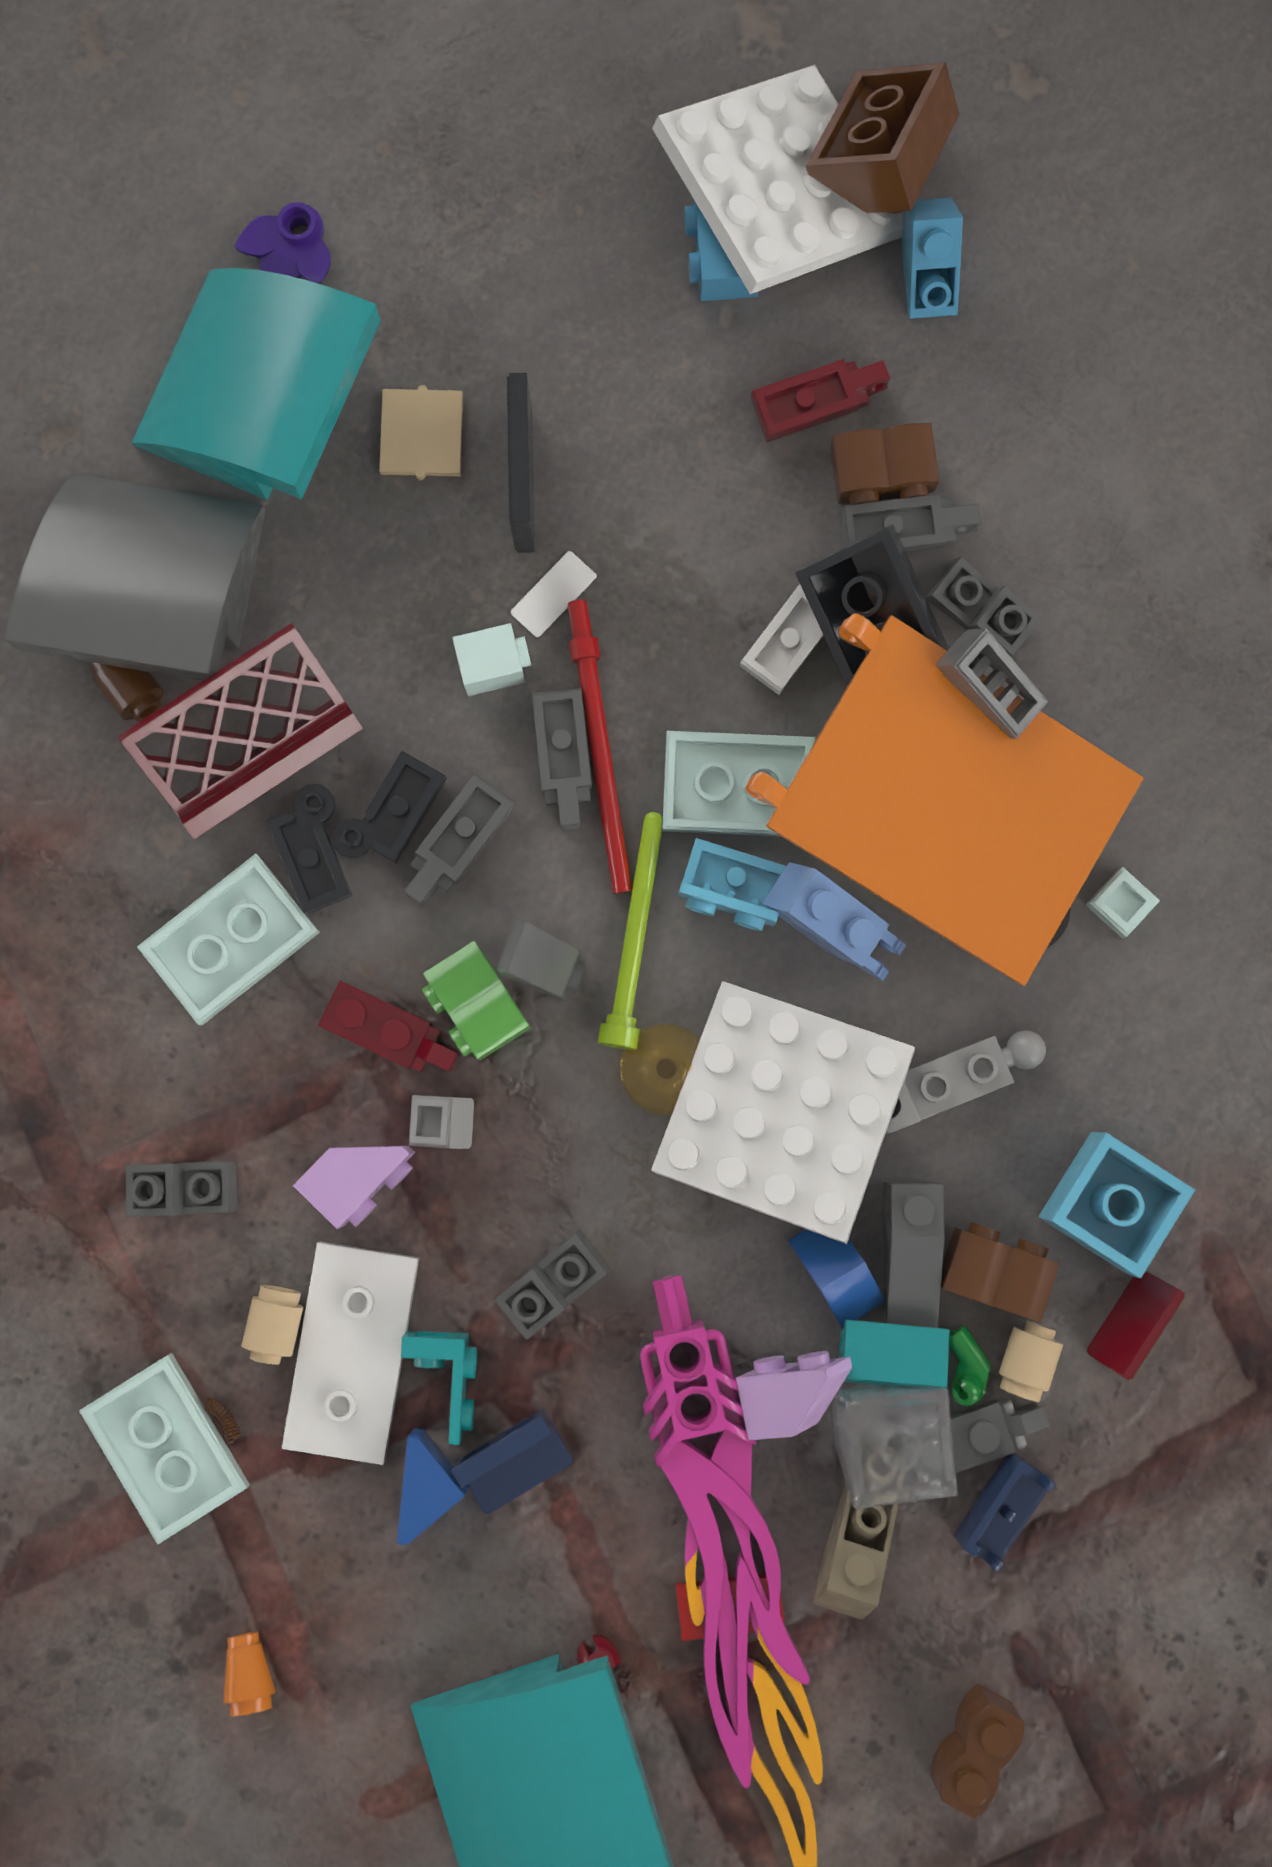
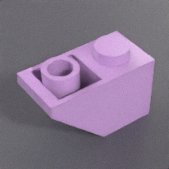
M409 1146L329 1148L293 1187L336 1229L345 1226L348 1222H351L356 1227L377 1206L371 1198L385 1184L392 1190L412 1170L413 1167L407 1161L415 1152Z
M818 1351L797 1357L798 1362L785 1363L784 1356H771L754 1361V1370L736 1377L748 1440L793 1437L818 1424L852 1369L850 1357L830 1359L828 1351Z

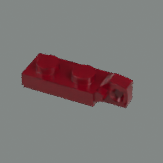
M842 359L755 389L751 392V401L766 442H770L859 411L860 408L869 405V396L888 388L887 384L890 376L884 360L858 369L855 361L845 363V360Z
M341 980L318 1024L319 1027L405 1068H413L422 1072L427 1061L451 1072L459 1056V1053L436 1043L441 1031L432 1027L431 1023Z

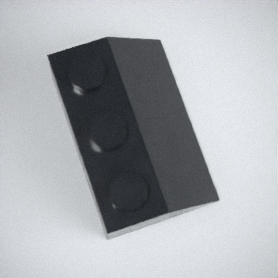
M894 524L795 572L847 687L868 651L843 640L838 634L844 620L852 614L863 616L879 631L883 628L888 617L892 615L943 649L949 650Z

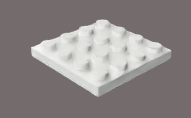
M815 65L659 115L652 128L749 294L902 237L903 212L896 214L888 212L865 213L808 175L805 165L838 106L837 101Z
M722 981L651 1171L847 1244L915 1052V1047Z

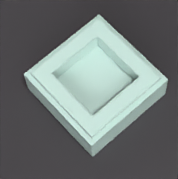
M1121 867L1087 902L1086 906L1123 939L1136 928L1160 900L1124 867Z

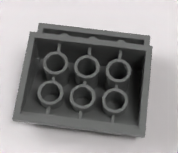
M72 473L51 502L31 544L12 603L4 640L20 651L201 681L205 680L220 669L224 647L239 649L266 507L261 504Z

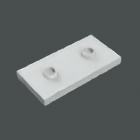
M321 1241L317 1243L282 1449L384 1465L403 1360L401 1358L402 1336L408 1330L420 1257Z

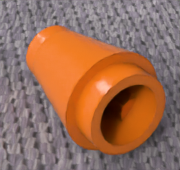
M249 1632L227 1637L228 1648L226 1652L223 1704H229L230 1716L248 1715L271 1709V1695L275 1694L276 1690L262 1644L259 1641V1632Z

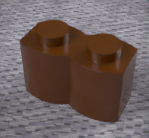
M911 423L885 429H862L833 435L830 447L838 504L854 505L878 502L879 499L883 498L901 499L925 496L928 493L935 492L939 483L932 423Z
M973 1222L970 1223L968 1231L955 1227L942 1266L941 1288L1041 1322L1060 1264L1046 1258L1049 1248L1020 1238L1016 1248L998 1242L999 1231Z
M980 1684L971 1688L962 1699L955 1717V1731L950 1733L941 1742L936 1750L931 1766V1778L941 1800L973 1819L980 1817L992 1804L999 1787L1000 1770L1007 1766L1015 1757L1024 1735V1721L1012 1702Z

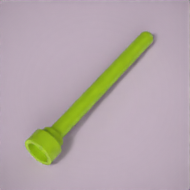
M658 812L648 813L643 822L612 1014H607L606 1023H600L597 1044L627 1050H637L640 1029L635 1028L637 1019L633 1018L632 1014L663 828V817Z

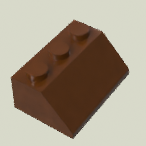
M946 62L856 71L805 165L808 175L865 213L888 212L896 214L903 211H912L959 116Z

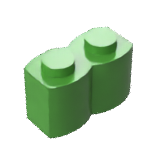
M475 940L423 973L429 985L422 988V991L437 1014L446 1010L456 1027L451 1029L449 1034L464 1056L473 1052L475 1057L481 1061L531 1028Z

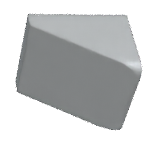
M412 1095L409 1146L469 1149L472 1144L474 1100L472 1098Z

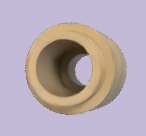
M260 1285L258 1296L252 1297L241 1345L243 1348L251 1351L249 1357L251 1360L277 1365L280 1364L282 1356L290 1357L293 1355L303 1306L299 1304L301 1292L279 1286Z
M1026 1320L1024 1329L1013 1326L999 1370V1374L1003 1376L1000 1384L1001 1389L1019 1397L1040 1402L1042 1392L1049 1391L1063 1348V1343L1054 1340L1056 1330Z

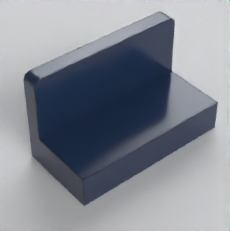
M543 1407L455 1460L451 1471L461 1488L466 1485L469 1486L483 1513L490 1514L570 1466L573 1458Z

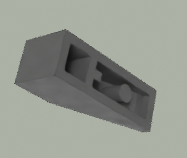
M516 918L497 969L507 980L564 1000L567 990L574 993L577 992L586 964L578 962L581 955L579 949L526 921Z
M883 1182L885 1323L938 1328L944 1247V1184L936 1182Z

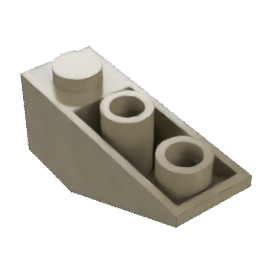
M861 1438L858 1440L823 1553L812 1604L863 1620L878 1607L908 1460L906 1453Z

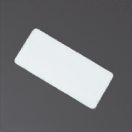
M568 551L511 610V615L535 637H540L568 608V602L574 601L593 582L596 574L573 552Z

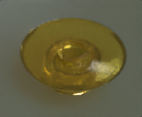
M671 1024L655 1025L639 1033L637 1050L625 1049L621 1061L623 1085L632 1100L650 1112L672 1114L687 1073L692 1069L691 1063L700 1041L699 1038L689 1030ZM668 1059L675 1064L676 1071L671 1078L664 1079L657 1074L656 1066L659 1061Z

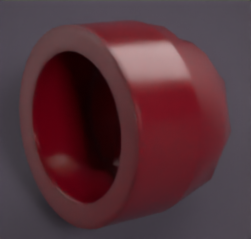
M593 1635L595 1651L592 1652L584 1640L577 1649L576 1659L578 1665L606 1655L608 1656L611 1668L622 1662L615 1645L603 1635Z

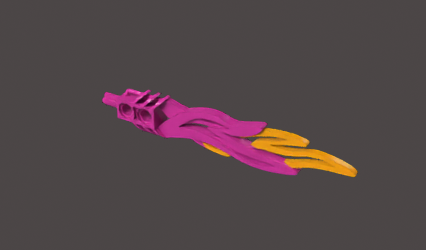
M681 1274L662 1277V1279L652 1281L662 1329L653 1330L654 1342L645 1345L640 1352V1360L648 1392L643 1404L645 1416L651 1410L654 1420L649 1428V1437L651 1442L656 1437H658L659 1446L654 1456L656 1468L660 1466L664 1471L688 1517L684 1551L687 1595L693 1623L696 1626L701 1625L705 1615L703 1661L706 1687L714 1721L732 1769L742 1786L749 1788L752 1772L768 1797L782 1827L794 1867H817L816 1829L810 1798L785 1747L779 1729L776 1710L778 1709L785 1719L811 1777L817 1785L822 1782L823 1776L822 1753L814 1718L802 1685L808 1684L810 1680L807 1668L780 1615L781 1569L776 1546L761 1511L751 1497L752 1444L757 1445L756 1440H748L741 1401L737 1393L736 1376L733 1375L724 1335L715 1329L705 1331L702 1319L692 1321ZM708 1340H715L721 1366L712 1360ZM680 1342H689L698 1349V1355L692 1364L679 1366L669 1357L671 1349ZM657 1352L661 1372L655 1380L650 1355ZM699 1393L709 1399L708 1409L699 1416L687 1415L682 1411L681 1404L688 1395ZM721 1432L710 1456L686 1440ZM707 1493L712 1494L727 1513L736 1531L742 1553H738L735 1571L736 1618L718 1524ZM750 1530L758 1541L762 1553L769 1601L753 1561ZM698 1546L705 1573L699 1587L696 1586ZM749 1614L754 1631L763 1650L782 1676L798 1705L806 1724L807 1733L802 1730L771 1674L762 1664L747 1657ZM717 1632L723 1679L731 1719L722 1702L716 1677ZM747 1674L758 1696L761 1715L770 1746L782 1772L795 1791L804 1820V1848L801 1847L785 1799L753 1742L748 1716Z

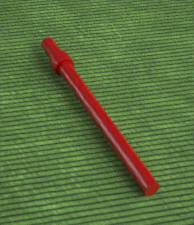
M574 600L568 602L573 640L569 641L571 661L577 664L612 891L613 894H624L632 892V883L597 668V660L601 658L597 637L592 636L587 600Z

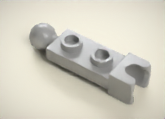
M1022 1030L1010 1037L1007 1047L1000 1049L996 1037L990 1036L908 1069L886 1134L893 1133L920 1122V1120L1015 1083L1009 1068L1016 1066L1019 1069L1030 1070L1039 1066L1046 1055L1045 1042L1034 1031Z

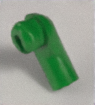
M961 1325L949 1333V1348L958 1359L951 1395L958 1404L972 1406L983 1398L989 1379L991 1363L966 1326Z

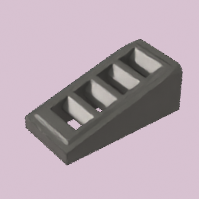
M987 628L965 631L936 663L937 668L1011 739H1017L1048 703L1046 698ZM990 666L993 671L981 682L979 677ZM1006 681L1009 685L995 698L993 693ZM1020 694L1024 699L1009 714L1005 709Z

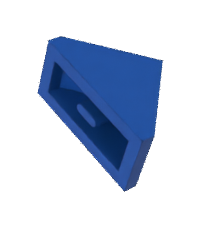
M804 1229L788 1240L842 1328H844L845 1320H857L885 1302L865 1261L849 1239L847 1244Z
M413 1428L407 1438L397 1544L408 1545L465 1497L469 1488L468 1485L463 1488L460 1487L451 1471L452 1463L424 1429Z

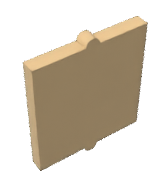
M420 385L418 390L382 389L379 470L381 475H416L418 480H423L426 476L461 477L463 391L427 390L425 385Z

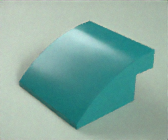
M242 268L210 270L133 438V446L264 500H268L273 488L302 500L381 322L376 304L337 289L284 274Z
M556 1654L411 1704L410 1707L459 1867H674L607 1655L564 1670L560 1655Z

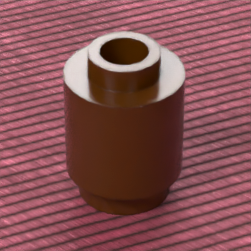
M92 662L91 670L95 674L94 683L123 720L135 719L136 721H142L161 707L160 699L164 691L150 672Z

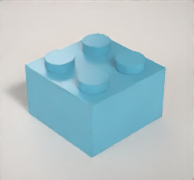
M1091 1132L1038 1217L1123 1273L1141 1279L1195 1189L1110 1134Z

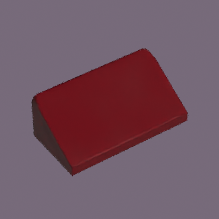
M1147 1271L1144 1272L1141 1279L1133 1276L1087 1347V1354L1115 1374L1128 1381L1132 1380L1184 1300L1185 1293Z

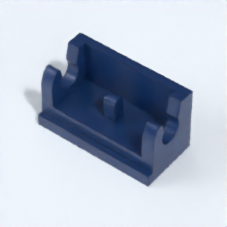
M1013 1453L1005 1456L953 1534L954 1538L965 1551L974 1557L976 1555L979 1556L993 1570L999 1572L1004 1565L1003 1558L1047 1491L1051 1493L1056 1483L1017 1454Z

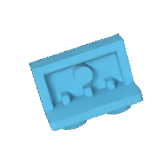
M696 838L678 897L687 900L685 908L708 916H714L716 909L735 915L733 923L748 929L762 931L764 924L773 927L777 922L779 912L768 909L762 903L786 866Z

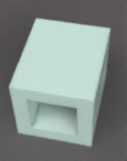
M511 623L452 637L463 684L468 696L525 683L522 668L532 665L525 637L514 638Z

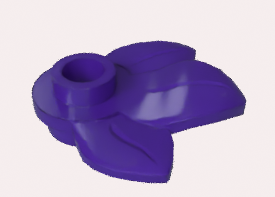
M300 202L287 204L280 210L278 216H257L241 231L235 243V248L240 253L261 259V271L284 274L299 279L302 276L307 281L321 284L331 266L330 251L322 240L324 225L321 216L313 207ZM304 225L308 227V230L303 234H292L297 226Z

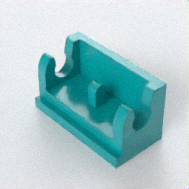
M855 1320L844 1321V1329L840 1331L839 1358L850 1357L852 1369L844 1382L936 1391L947 1388L949 1329Z

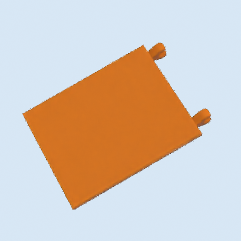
M852 614L844 620L838 634L843 640L868 651L790 785L786 789L768 774L759 772L750 778L745 790L750 796L775 808L765 827L1014 982L1025 986L1144 777L1041 711L1017 739H1011L937 668L936 663L947 650L892 615L888 617L883 628L879 631L863 616ZM984 674L979 677L981 682L987 678ZM1000 685L993 693V696L997 698L1005 688ZM1017 696L1005 710L1011 714L1023 699Z

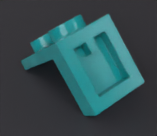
M408 1330L402 1336L401 1358H414V1366L421 1368L445 1367V1360H453L449 1444L460 1445L464 1431L473 1430L474 1399H466L467 1378L475 1379L477 1347H468L469 1333Z

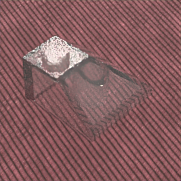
M870 1385L843 1388L837 1391L831 1401L834 1442L851 1502L855 1509L957 1496L949 1398L946 1388Z

